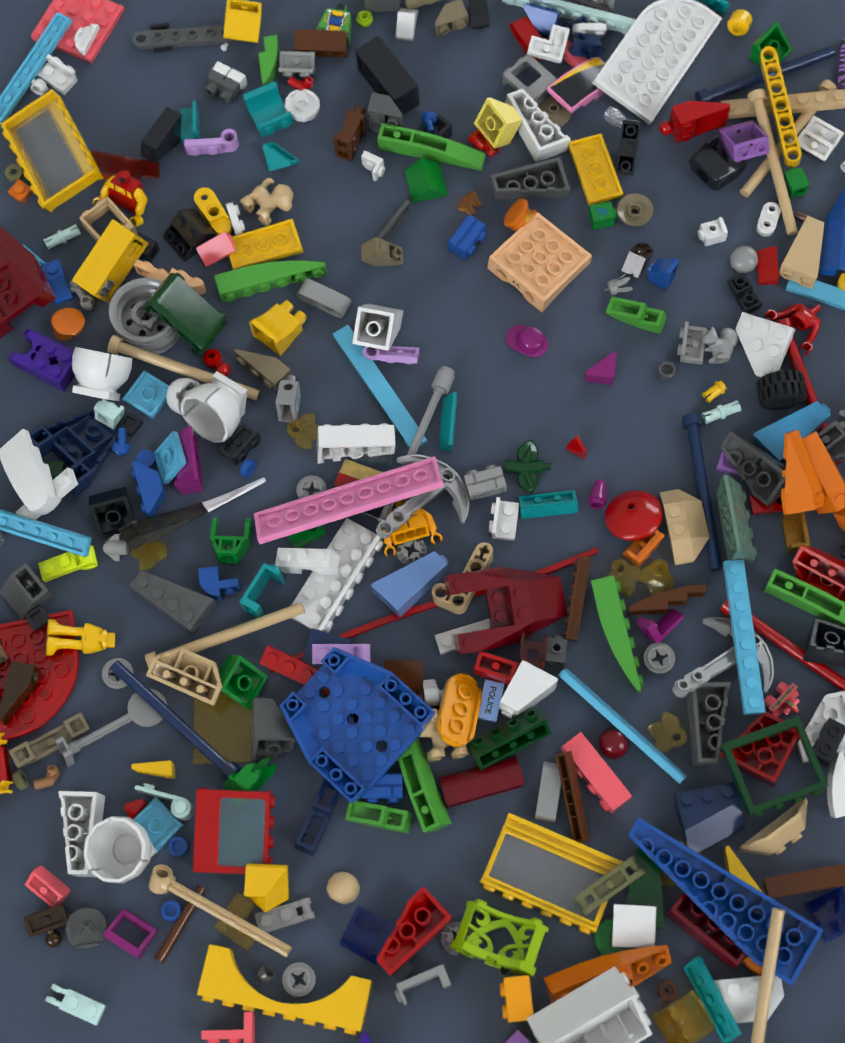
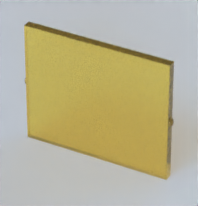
M220 692L215 706L194 697V730L230 763L232 761L236 763L253 762L251 761V709L247 710L223 692ZM195 747L193 748L194 765L213 764Z

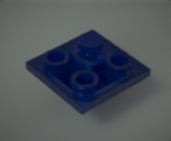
M843 887L805 904L814 924L824 930L821 934L824 943L845 934V891Z

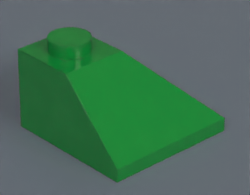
M228 655L219 670L222 684L221 692L247 710H250L253 698H257L269 676L240 655Z

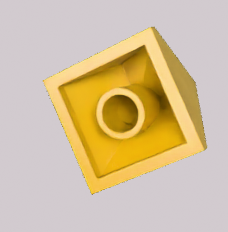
M247 863L244 896L249 898L265 913L289 900L288 865Z

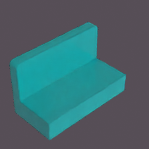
M195 100L192 101V108L181 109L182 143H185L187 139H200L199 109Z

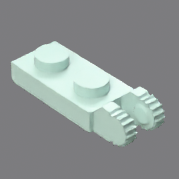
M56 984L52 985L53 991L65 994L63 1001L60 1002L51 996H47L45 1001L58 1006L59 1009L98 1026L106 1005L71 989L67 990Z

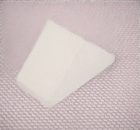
M401 8L398 11L396 39L413 41L418 17L417 9L407 10V8Z

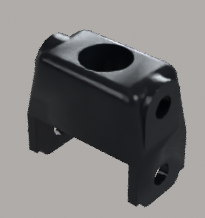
M716 134L706 141L688 161L691 165V170L714 191L720 190L725 185L733 182L742 174L747 165L745 160L736 164L728 154L716 147L719 141V136Z

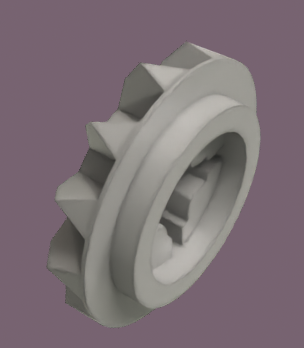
M314 475L302 478L296 488L298 498L310 496L306 490H310L312 484L314 489L317 490L313 494L326 491L325 482L320 477Z
M419 538L398 544L396 554L403 564L409 565L426 556L427 547L424 541ZM414 544V549L417 552H412V554L409 557L408 550L406 549L411 548V546Z
M664 643L651 644L643 655L644 664L648 670L656 674H665L672 669L675 663L674 651ZM656 651L659 656L665 657L662 660V666L658 661H653L656 658Z
M115 658L108 661L103 667L102 679L111 689L120 690V688L127 687V684L120 678L118 681L116 676H112L114 674L110 670L112 664L118 660L131 673H134L127 660Z
M457 921L448 924L444 928L441 942L448 953L460 956L463 954L450 948V943L454 939L452 931L458 933L461 922ZM470 928L467 931L465 941L473 933Z
M302 962L293 963L288 966L282 977L284 989L295 997L306 996L313 990L316 982L313 969ZM305 972L303 980L306 986L299 983L293 987L296 980L292 974L300 976Z

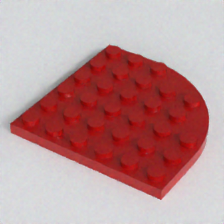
M73 610L48 614L50 619L56 620L60 625L76 627ZM26 619L0 624V644L9 660L0 665V704L12 661L35 665L40 669L39 672L41 673L40 680L36 683L35 689L8 722H0V733H5L2 736V740L8 741L20 738L44 726L62 709L75 686L79 670V650L58 649L54 655L46 656L47 637H50L47 636V625L35 632ZM57 635V636H52V637L62 638V639H74V640H78V639H77V636H69V635Z

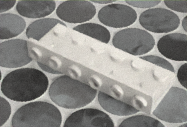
M346 518L327 548L332 549L340 556L337 575H319L313 571L292 603L294 605L302 602L305 613L292 619L311 630L314 628L328 633L334 624L332 621L335 616L341 614L344 608L342 606L346 599L349 600L354 592L353 587L363 579V571L373 563V555L376 551L379 552L384 544L383 538Z

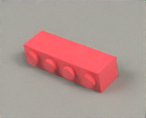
M582 732L562 746V752L572 751L577 776L580 779L584 778L588 783L586 785L587 789L592 795L596 794L599 797V804L605 811L609 810L612 814L631 799L632 795Z

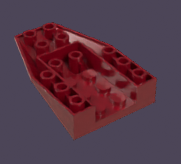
M0 226L1 339L13 330L10 323L11 320L33 304L41 308L45 307L56 299V296L35 256Z

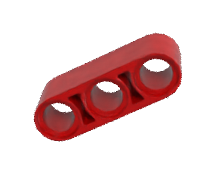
M527 16L510 23V30L527 54L531 37L542 38ZM532 56L538 62L542 60L541 58Z

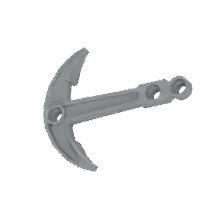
M416 454L398 457L396 460L397 463L408 465L431 457ZM436 459L444 487L413 496L403 506L397 507L384 521L378 524L376 528L377 535L380 538H388L392 531L399 529L409 520L411 515L443 490H447L454 498L452 504L458 513L460 523H464L469 511V498L467 488L456 471L446 463Z
M710 617L702 620L703 624L715 629L723 636L729 634L733 637L730 619ZM754 631L762 691L766 694L774 677L773 657L767 644ZM734 646L705 666L698 667L685 675L683 679L677 680L672 687L673 693L677 697L683 698L687 696L688 692L697 690L708 683L709 679L736 665Z

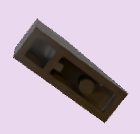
M11 662L0 704V722L7 723L35 689L36 683L39 682L41 676L40 669L35 665Z

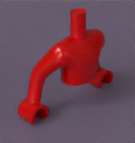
M797 303L777 313L774 310H768L764 319L769 317L774 322L777 319L792 315L790 317L792 324L799 330L805 331L809 327L812 328L806 342L799 348V351L802 349L806 350L805 356H808L813 349L812 343L821 326V320L815 315L821 310V306L816 304L809 310L802 303Z

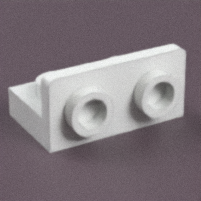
M48 54L46 56L48 62L39 71L37 76L65 95L78 81L75 75L76 72L71 66L64 65L58 57H52Z
M500 497L496 498V503L492 502L491 514H494V521L489 523V532H492V539L515 541L519 503L500 501Z

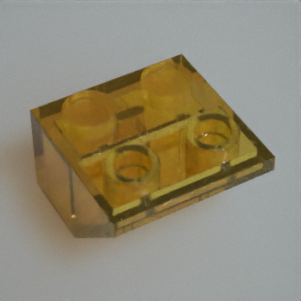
M693 990L652 1015L668 1043H695L715 1029Z

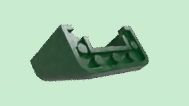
M177 272L176 274L170 273L141 306L148 313L150 311L156 312L154 315L156 318H161L186 341L187 345H192L190 351L196 356L203 354L209 348L227 323L226 315L220 310H215Z

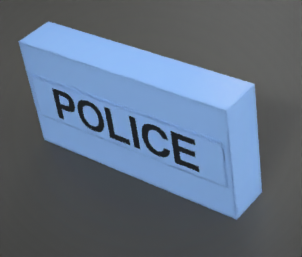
M485 679L478 719L497 722L505 683Z

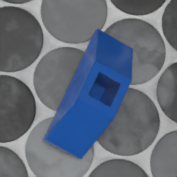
M133 461V469H130L133 480L137 479L138 486H135L138 497H142L143 503H140L143 514L147 513L148 517L152 519L167 496L164 484H162L159 472Z

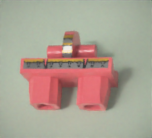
M781 681L776 687V692L781 696L775 699L773 696L768 695L764 699V705L770 714L779 717L782 713L787 716L790 712L793 714L799 712L796 706L800 702L797 699L799 693L796 689L798 687L794 683L788 685Z

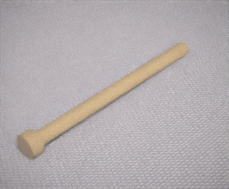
M823 80L817 88L818 92L838 90L837 86L830 80ZM817 111L801 113L794 122L797 135ZM786 138L784 140L787 143L793 142L791 138ZM778 142L776 145V149L778 156L780 158L782 156V151L780 143ZM767 157L741 188L740 193L744 197H749L770 171Z
M756 89L747 95L749 104L754 105L759 127L769 138V153L766 155L787 235H794L798 233L764 103L767 100L765 89Z
M113 335L109 341L108 353L113 355L122 353L198 381L212 383V376L214 375L212 373L124 343L123 338ZM235 382L248 390L247 398L257 401L260 390Z
M300 602L159 654L153 651L145 654L148 668L150 667L154 657L179 648L196 653L304 614V606Z
M773 907L771 911L751 1043H764L785 913V910Z

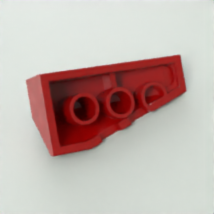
M424 886L408 900L393 931L376 959L390 976L452 922V916Z

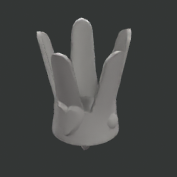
M625 273L617 279L609 280L607 282L608 288L604 289V291L609 290L612 296L619 292L633 290L632 287L619 288L627 284L630 277L620 279L627 274Z

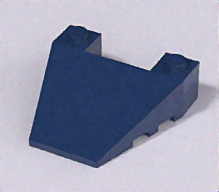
M94 409L74 415L73 418L65 421L62 419L58 420L52 425H41L29 433L33 446L39 448L41 457L52 451L70 469H73L78 485L70 492L75 497L90 487L109 455L113 441L118 439V430L116 428L113 430L96 420Z

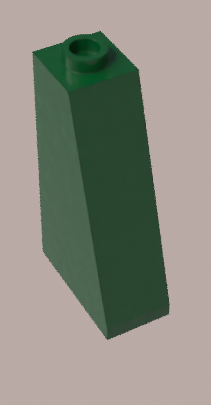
M637 846L635 854L636 863L646 873L628 885L624 905L656 906L655 928L662 930L664 928L661 868Z

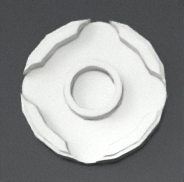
M294 90L289 93L285 100L286 113L291 111L295 121H311L319 113V99L310 90Z

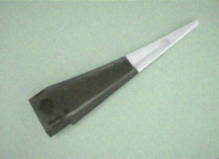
M264 477L229 493L190 507L134 520L118 530L130 550L139 548L143 543L147 542L150 544L263 484L266 480Z

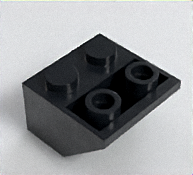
M192 208L178 210L163 237L181 259L187 261L198 253L196 247L212 239L215 233L196 210Z

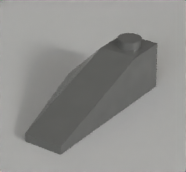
M730 431L720 446L732 465L736 467L742 480L747 483L751 493L765 505L770 506L781 497V489H785V477H782V470H785L786 466L733 431Z

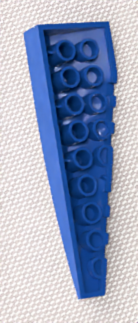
M638 817L628 836L754 963L763 967L772 908L785 910L775 976L792 986L824 930Z

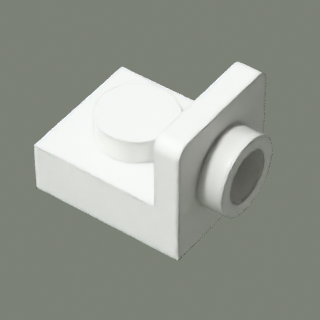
M364 151L361 156L362 165L368 170H373V180L377 181L379 176L382 177L385 172L384 160Z

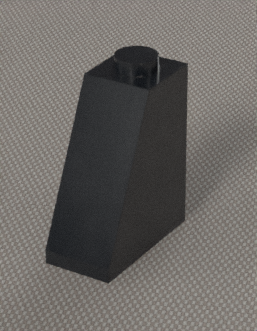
M166 107L141 141L140 156L156 163L179 144L182 114Z

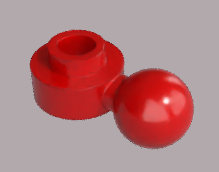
M210 349L204 353L203 361L208 368H216V372L226 377L230 374L231 368L229 364L222 362L223 358L218 350Z

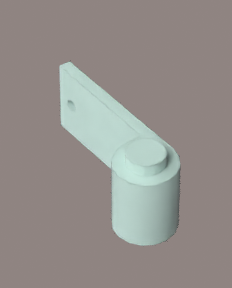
M143 783L144 787L135 786V790L139 793L172 801L171 812L181 821L190 820L195 813L192 803L183 797L154 790L155 786Z

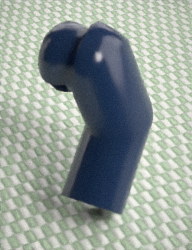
M582 16L577 20L566 21L562 26L569 28L570 33L573 25L587 23V18Z

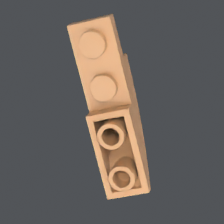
M138 259L134 264L136 272L146 278H154L163 282L170 273L176 274L177 272L185 278V282L198 294H205L207 291L204 282L200 278L190 277L183 270L172 268L168 273L162 268L157 269L147 261L142 262Z

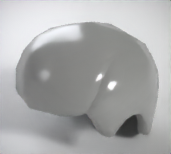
M750 246L735 248L729 257L731 267L738 273L746 274L752 272L758 263L757 253Z

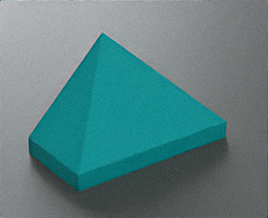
M275 142L263 144L269 172L299 164V159Z

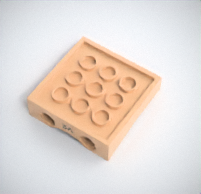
M537 212L524 227L517 230L489 257L488 269L502 281H506L516 287L529 303L540 312H543L561 291L591 263L592 255Z

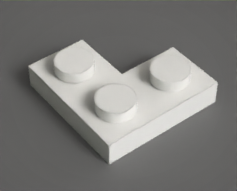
M553 24L549 40L532 36L527 55L561 64L570 29Z

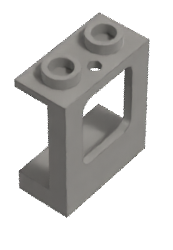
M530 55L519 58L514 66L507 68L503 73L504 86L509 83L516 90L524 89L537 104L550 96L547 92V87L557 80ZM530 65L541 77L530 86H525L516 76Z
M439 965L397 983L398 989L394 990L398 1002H403L407 1006L408 1002L404 991L436 977L440 978L444 989L451 987L452 985L444 965Z

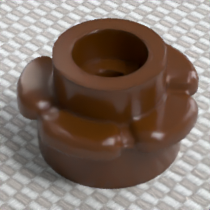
M667 979L659 983L656 988L659 998L664 1001L673 1000L677 992L676 984L671 983Z

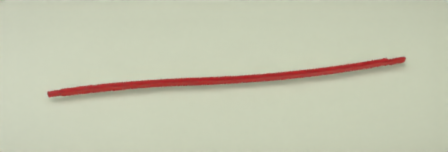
M594 548L587 552L585 551L534 572L541 574L553 573L575 564L576 559H579V555L590 557L597 554L598 549ZM485 590L477 591L474 597L485 595ZM433 601L410 608L401 617L392 614L338 636L350 639L380 626L439 606ZM305 651L296 654L293 657L302 660Z

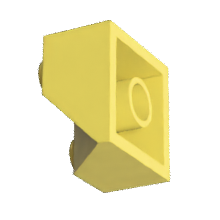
M489 97L483 104L474 124L492 147L496 149L510 144L523 118L513 106Z

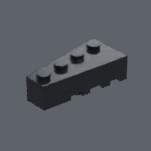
M815 618L808 633L802 661L845 667V627Z

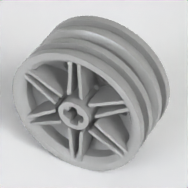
M139 278L124 284L116 291L109 305V318L116 335L123 338L124 343L160 354L173 347L181 336L161 318H156L154 316L156 312L150 311L148 313L141 307L162 281L154 278Z

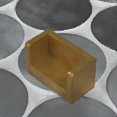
M805 512L782 514L781 524L787 554H796L801 545L811 546Z

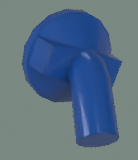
M427 111L421 116V124L427 128L430 134L435 132L434 126L437 124V115L432 111Z
M119 428L118 441H113L111 445V450L120 456L130 451V444L126 442V428Z

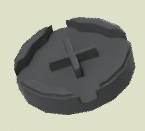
M93 907L77 909L69 916L66 922L65 931L67 938L72 945L80 949L96 947L104 939L103 934L107 929V922L103 914Z

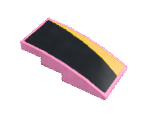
M599 57L590 58L547 87V92L572 114L581 105L584 107L593 99L597 100L605 93L592 83L606 63Z

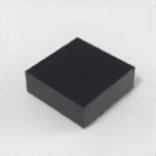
M127 411L116 426L118 429L126 428V434L133 437L143 424V421Z
M41 605L24 615L35 632L48 625V619H50Z

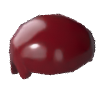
M611 727L605 729L599 736V748L606 757L617 759L623 757L628 751L629 739L618 728Z

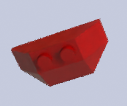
M801 545L792 561L798 579L845 602V562L821 549Z

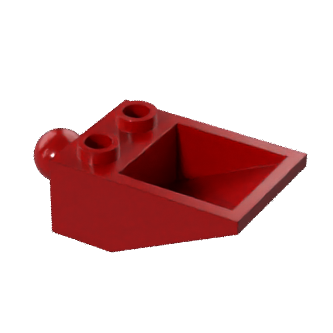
M686 101L672 106L669 121H663L659 125V131L662 135L672 133L676 143L689 141L695 136L725 126L731 106L729 103Z

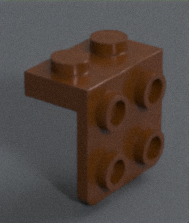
M385 660L384 669L391 671L423 700V661Z

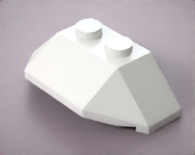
M761 976L714 981L736 1023L754 1022ZM774 976L768 1019L784 997L782 979ZM699 999L700 1005L704 1008L701 1000Z

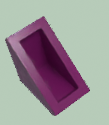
M615 351L585 371L584 380L591 383L613 385L617 353Z

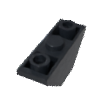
M623 119L616 173L634 174L641 121Z

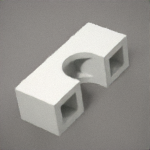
M278 548L275 565L281 569L280 571L287 574H302V569L315 571L319 575H337L340 556L332 549Z

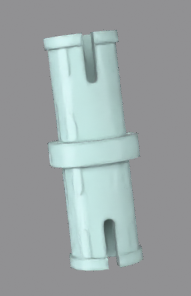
M74 224L63 231L58 230V233L43 240L48 250L61 243H67L68 240L81 235L77 225Z
M735 400L734 402L723 406L718 405L715 409L701 413L702 419L705 420L704 423L708 424L718 419L723 420L726 419V416L741 412L739 402Z

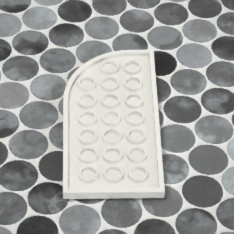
M658 0L652 3L636 19L592 84L650 125L722 18L708 7L694 0Z

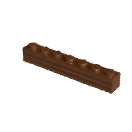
M579 555V559H576L575 562L577 571L574 570L573 574L575 582H572L571 589H573V594H570L569 598L571 606H568L567 609L569 618L566 617L565 621L567 630L564 629L563 637L567 641L577 642L591 557Z
M572 751L555 754L573 840L584 842L590 839Z

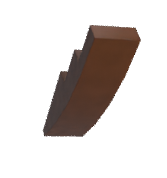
M706 584L684 586L645 598L630 606L627 616L667 614L668 606L686 605L687 598L704 597L707 592Z
M845 864L763 878L765 893L774 899L845 886Z

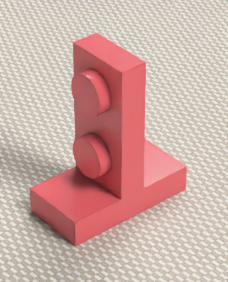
M244 1012V1030L202 1031L201 1039L207 1040V1043H220V1039H228V1043H241V1039H244V1043H255V1012Z

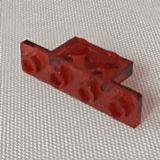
M96 150L90 152L98 168L104 169L102 172L103 180H108L111 176H116L123 170L129 171L130 176L139 181L142 176L156 179L160 177L159 162L153 163L150 160Z

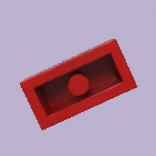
M480 651L474 667V675L505 683V685L509 686L517 671L518 663Z

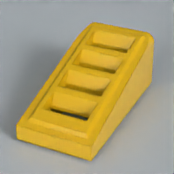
M171 760L134 763L131 765V769L138 773L175 779V764Z

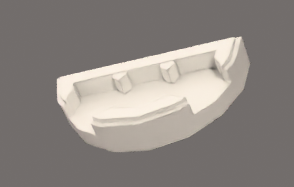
M90 24V26L85 28L81 27L76 32L74 38L75 46L82 55L85 56L100 30L99 25Z

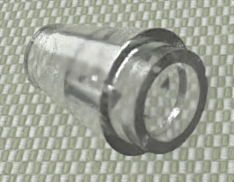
M611 105L603 115V118L606 119L605 122L622 128L623 119H627L616 106L613 107Z

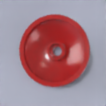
M640 490L627 491L616 496L609 503L605 511V522L608 530L617 538L627 541L641 540L650 536L659 528L663 518L662 506L658 499L652 494Z

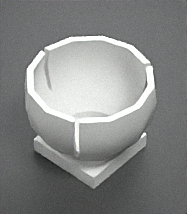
M75 347L72 356V370L77 378L78 385H73L72 393L119 401L120 394L117 393V390L128 380L132 369V358Z
M216 372L212 376V383L197 385L185 395L180 404L182 415H184L183 418L202 438L213 443L224 442L232 436L240 423V418L245 414L248 390L221 373Z
M111 816L94 825L86 837L84 858L88 869L96 877L104 882L123 884L139 876L150 862L151 857L158 851L152 845L146 829L130 817Z

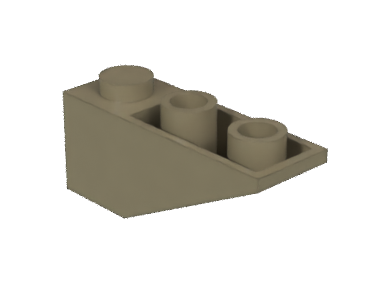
M238 349L235 350L236 361L243 367L247 366L254 377H260L264 385L269 389L273 388L275 391H278L280 381L286 380L288 375H292L290 368L275 357Z

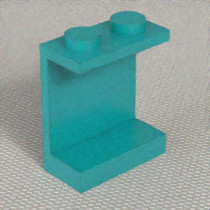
M275 81L243 94L245 105L261 137L271 135L275 131L288 128L294 124L291 111L286 113L285 105L279 95L278 86Z
M264 563L239 602L244 612L255 619L265 615L261 606L256 603V600L268 581L272 579L282 586L285 584L279 567L274 564L269 566Z

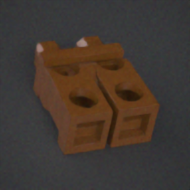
M355 105L353 111H347L344 120L345 125L341 133L336 132L333 137L336 157L353 161L362 137L366 135L364 107Z

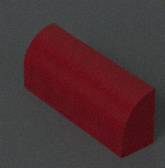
M516 756L502 759L483 770H480L477 766L438 777L447 809L525 786Z

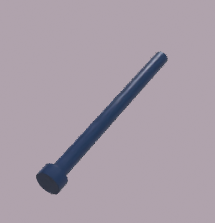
M830 46L781 64L782 75L834 57L835 50ZM775 72L768 73L770 76L777 75ZM756 73L710 91L706 89L696 91L695 99L701 102H711L765 82L763 73Z
M688 414L682 417L683 428L688 431L698 497L702 501L710 536L706 543L711 571H717L722 569L699 433V427L702 425L700 414Z
M117 660L112 664L110 670L221 771L220 776L225 781L229 775L241 770V767L235 761L231 763L227 761L121 662Z

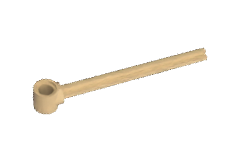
M156 865L153 868L148 884L149 889L153 893L164 894L170 891L285 957L289 955L292 949L291 946L176 882V877L173 876V871L168 866Z

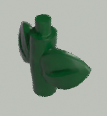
M528 440L517 451L518 461L505 460V473L518 474L517 482L521 489L533 493L538 485L536 473H543V470H551V463H543V460H537V446L533 440Z

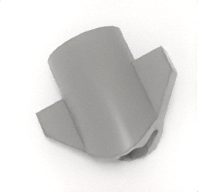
M114 534L104 544L103 551L114 561H121V555H128L129 542L128 540H120V534Z

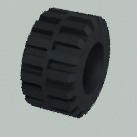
M780 370L766 374L756 381L759 405L764 409L780 410L791 408L802 403L807 398L802 372Z

